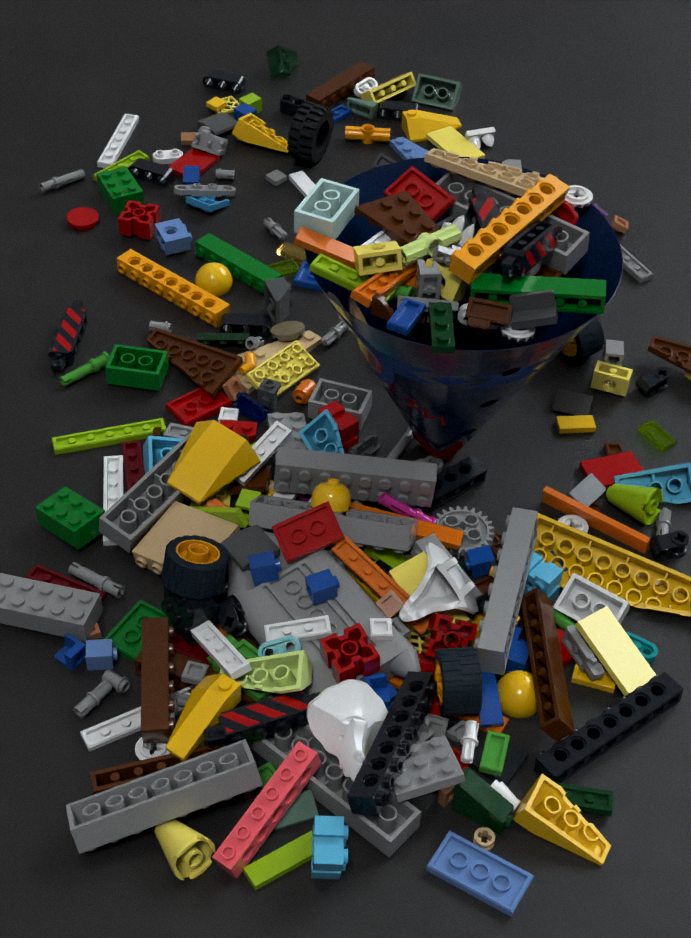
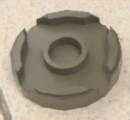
M299 321L281 322L274 325L270 330L272 339L278 338V341L282 342L296 340L300 334L303 336L306 332L305 325Z

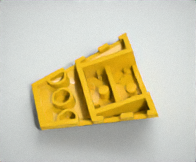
M215 420L196 422L167 484L198 504H201L220 491L221 487L229 485L233 482V479L239 475H244L248 472V469L257 466L261 461L247 439Z

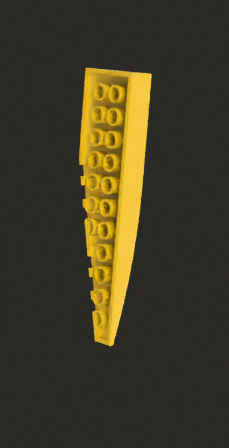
M538 513L537 539L534 552L539 553L544 560L542 561L546 563L552 562L563 569L562 579L558 583L561 588H565L574 572L628 601L630 607L691 617L690 576ZM553 550L557 556H553L550 551ZM558 561H560V562H562V563L564 564L563 567H561V565L558 563Z

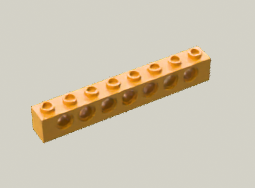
M548 174L544 179L540 178L532 189L528 188L521 198H516L509 208H504L500 216L494 217L486 228H481L473 239L469 238L460 250L456 249L450 256L451 264L448 270L466 283L471 284L503 256L504 248L508 243L536 220L542 222L564 202L570 186L552 174Z
M132 249L117 257L118 272L216 328L221 323V316L225 313H230V304Z

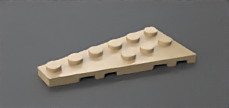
M435 148L428 151L424 158V161L430 163L432 167L447 169L449 173L455 175L461 174L470 181L483 182L487 187L502 189L509 195L516 194L522 197L528 188L532 189L540 178L544 179V177H540L539 172L522 173L520 168L488 161V165L478 163V158L461 159L457 153Z
M310 330L306 331L303 336L300 334L299 338L296 339L308 353L322 343V338ZM295 340L276 341L258 347L256 350H249L238 354L243 359L241 366L246 363L243 356L247 352L255 354L257 367ZM238 368L232 376L238 375L245 389L244 392L250 394L256 389L245 378L246 374L242 375Z

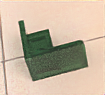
M281 45L266 51L270 77L272 78L280 74L288 77L292 75L291 66L296 67L299 65L296 51Z

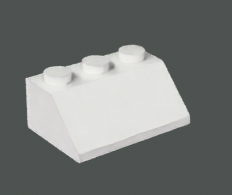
M573 572L553 609L578 622L607 606L621 625L630 607L628 601Z

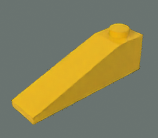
M420 110L402 111L401 127L411 142L428 140L426 139L427 133L448 126H452L455 130L462 128L457 117Z
M252 113L238 119L232 132L237 140L288 153L287 140L281 136H276V131L268 129L263 120Z
M224 673L206 676L191 691L165 747L166 750L184 761L204 740L203 730L218 724L219 715L222 712L234 709L241 701V684Z
M541 774L521 801L514 815V821L529 832L600 866L603 865L611 847L609 842L592 823H588L580 814L581 809L577 805L574 806L565 796L566 792L544 774Z

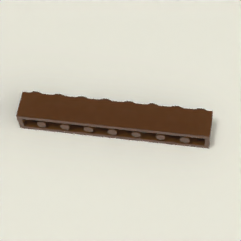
M537 587L523 595L521 605L540 728L552 739L558 741L575 731L552 600Z

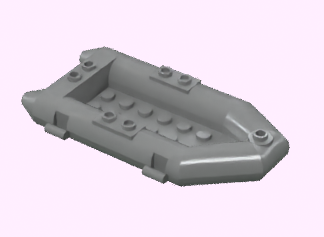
M264 531L269 536V538L280 548V545L277 541L275 534ZM280 548L279 555L275 556V559H280L282 568L281 571H278L279 580L254 585L250 569L242 571L232 558H229L227 597L233 594L240 601L242 611L248 623V631L259 645L266 642L264 625L329 615L332 634L336 633L338 637L344 635V629L358 623L361 624L368 636V644L372 643L380 655V671L372 675L385 673L386 679L389 680L396 675L405 678L408 671L421 672L417 650L407 640L411 631L398 617L391 620L392 640L370 641L369 619L388 617L345 570L344 567L346 565L331 550L329 551L327 548H324L287 564ZM329 569L332 576L336 575L340 587L337 588L338 597L313 605L306 591L305 577ZM320 639L301 642V650L305 651L313 664L312 684L303 689L306 695L317 692L321 693L326 688L336 685L337 682L332 675V666L328 668L320 654ZM293 643L287 645L288 651L294 650L295 645ZM272 649L266 651L268 656L274 653ZM357 675L356 680L364 682L363 675Z

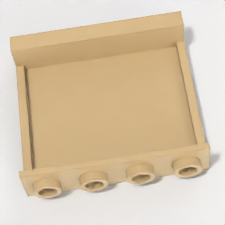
M174 501L132 550L135 563L139 567L150 569L160 575L162 574L166 546L171 540L185 535H198L221 543L229 536L241 530L238 524Z

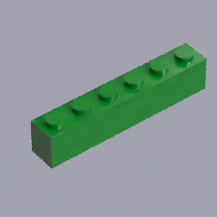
M210 233L195 241L197 256L209 263L217 262L223 264L229 269L233 277L264 294V281L282 277L281 273Z
M482 273L471 283L470 297L510 304V295L552 289L554 290L558 312L604 314L606 280L525 275L514 278L501 276V274Z

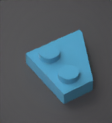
M189 195L186 196L185 203L191 204L194 208H201L204 212L212 213L214 210L229 206L230 200L215 201L216 197Z

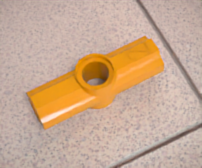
M364 124L362 127L346 126L345 140H361L364 144H371L374 141L390 142V128H375L371 124Z

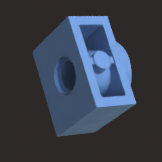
M180 218L155 223V237L160 244L161 250L166 255L191 250L192 235L188 233L186 225L181 222Z

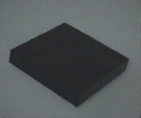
M486 737L475 750L473 762L468 764L469 767L478 772ZM509 741L501 777L483 772L479 773L493 781H503L508 786L529 757L530 752Z

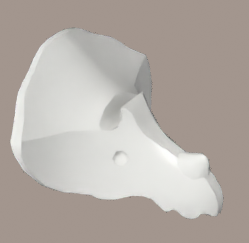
M431 542L425 545L428 557L426 573L418 588L401 607L398 618L401 621L409 622L418 620L433 612L452 609L463 610L471 614L478 612L476 598L472 591L475 585L472 581H466L456 566L458 563L455 557L450 558L440 547Z
M347 679L326 688L310 701L307 706L306 717L313 735L328 753L338 757L340 769H343L344 776L351 778L354 782L388 710L381 697L366 682Z

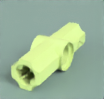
M452 224L431 234L427 232L422 233L418 236L417 240L401 246L402 264L408 266L417 262V259H424L428 256L432 257V253L437 245L450 247L459 243L462 235L458 226Z

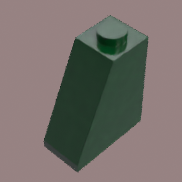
M466 767L463 771L466 782L455 785L451 809L501 836L505 828L510 829L514 822L515 816L512 815L514 805L473 770Z

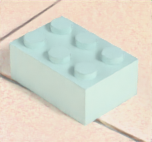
M321 178L295 209L294 232L298 233L300 226H303L336 240L355 215V207L359 206V189Z

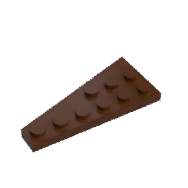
M407 191L356 206L354 210L356 215L359 217L363 215L369 219V224L374 227L378 225L384 229L387 236L402 246L417 240L418 236L422 233L427 232L431 234L440 230ZM428 256V257L424 258V261H426L427 259L432 258V257H431V256Z
M155 328L146 339L147 344L153 349L168 351V361L213 399L223 388L222 385L232 377L243 363L242 357L158 328Z
M653 335L647 351L691 374V345Z

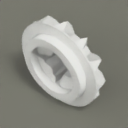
M571 185L565 200L573 208H583V206L590 205V202L593 200V194L583 186Z
M510 320L509 328L500 327L499 331L502 332L503 337H508L509 341L516 340L518 342L522 340L527 342L528 339L533 338L535 327L513 330Z
M565 515L558 520L568 526L571 524L573 528L588 533V523L580 516Z
M141 737L135 745V754L139 760L171 753L165 748L168 741L143 743ZM156 744L157 751H155L154 754L151 755L150 750H152V748Z

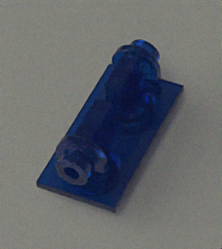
M238 392L236 395L237 402L232 405L255 422H258V424L267 418V414H272L266 409L265 405H261L255 400L252 401V398L246 395L245 392Z

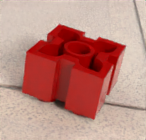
M129 200L125 206V211H122L118 218L119 235L128 237L138 235V238L151 240L155 232V223L161 222L160 205L149 203L141 205V202Z
M335 400L318 409V415L325 409L329 410L338 425L345 454L350 447L358 444V437L355 434L359 432V420L351 413L347 414L345 408Z
M434 612L431 613L427 629L432 630L430 638L425 637L421 654L435 658L437 649L467 647L468 640L474 641L478 624L460 619H455V623H452L453 617ZM446 637H452V642H447Z
M360 623L344 629V635L338 637L334 633L320 639V654L327 667L332 666V675L337 684L347 679L356 680V676L359 674L366 677L380 671V655L372 643L368 644V636Z

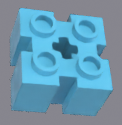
M533 552L524 594L538 587L553 602L559 594L560 585L558 583L562 579L563 569L552 562L546 563L542 561L543 557Z
M315 815L312 827L311 878L340 879L341 871H346L348 849H344V847H346V840H348V825H344V816Z

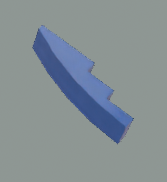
M481 671L482 708L479 713L481 728L503 726L504 722L495 674Z

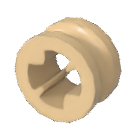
M487 827L478 828L474 833L473 843L487 851L493 848L495 841L494 832ZM482 836L487 837L486 843L481 842Z

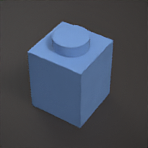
M112 639L86 640L85 658L87 671L114 669V660H118L117 647H113Z

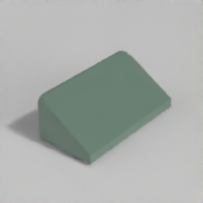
M311 790L303 791L298 795L276 825L274 831L312 820L315 815L319 816Z

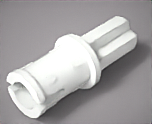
M467 720L465 722L464 735L460 740L463 745L460 759L462 763L471 764L473 762L474 749L479 743L477 740L479 723L474 720Z

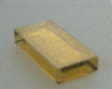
M285 241L276 249V254L301 265L303 261L307 262L305 249Z

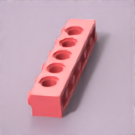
M300 741L297 742L212 856L220 868L238 879L243 872V868L249 864L322 764L316 751Z

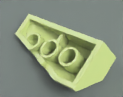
M304 650L250 658L246 660L250 663L252 670L235 679V681L241 684V688L279 694L302 691L312 684L313 664ZM220 668V673H224L225 675H227V674Z

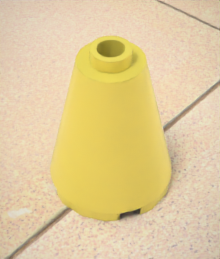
M175 818L155 827V835L173 874L180 880H184L183 878L186 877L194 879L203 874L211 865L212 860L210 858L212 852L215 854L216 849L214 843L209 838Z

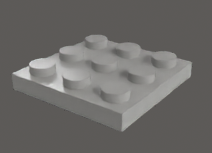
M445 735L434 737L422 743L412 744L410 754L406 757L402 771L398 774L393 788L398 803L466 782L464 772Z

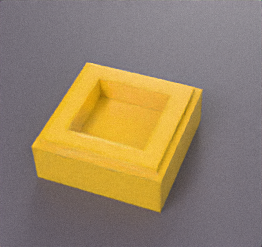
M214 97L206 102V107L216 112L227 106V101L218 97Z

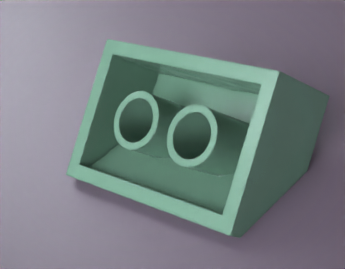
M419 73L411 101L453 111L460 99L463 86L458 81Z

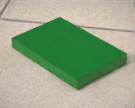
M139 600L104 639H112L113 647H117L118 654L135 663V658L142 650V618L167 616L162 610Z

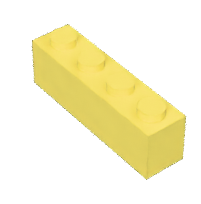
M411 71L361 93L360 96L363 100L380 103L416 86V81Z

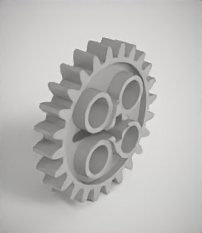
M457 506L456 510L449 507V512L443 509L442 514H436L435 524L464 531L459 550L445 547L452 556L455 554L457 559L460 556H464L467 559L466 550L487 545L492 547L495 535L494 527H492V521H487L488 516L482 517V511L475 513V508L469 511L467 506L463 510Z

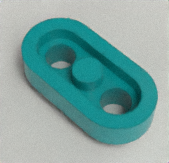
M626 632L647 663L654 662L658 654L657 646L633 633Z
M288 635L261 644L258 649V657L266 656L268 649L273 650V655L300 651L302 645L297 637ZM289 643H293L295 645L293 651L287 650V645Z

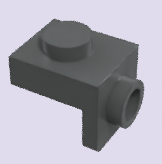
M264 378L257 389V402L259 406L275 410L277 407V392L281 387V382Z

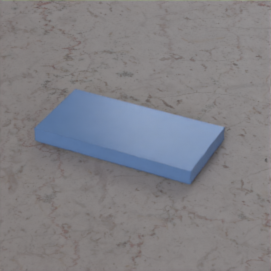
M450 830L426 867V871L510 917L513 916L534 879V875Z

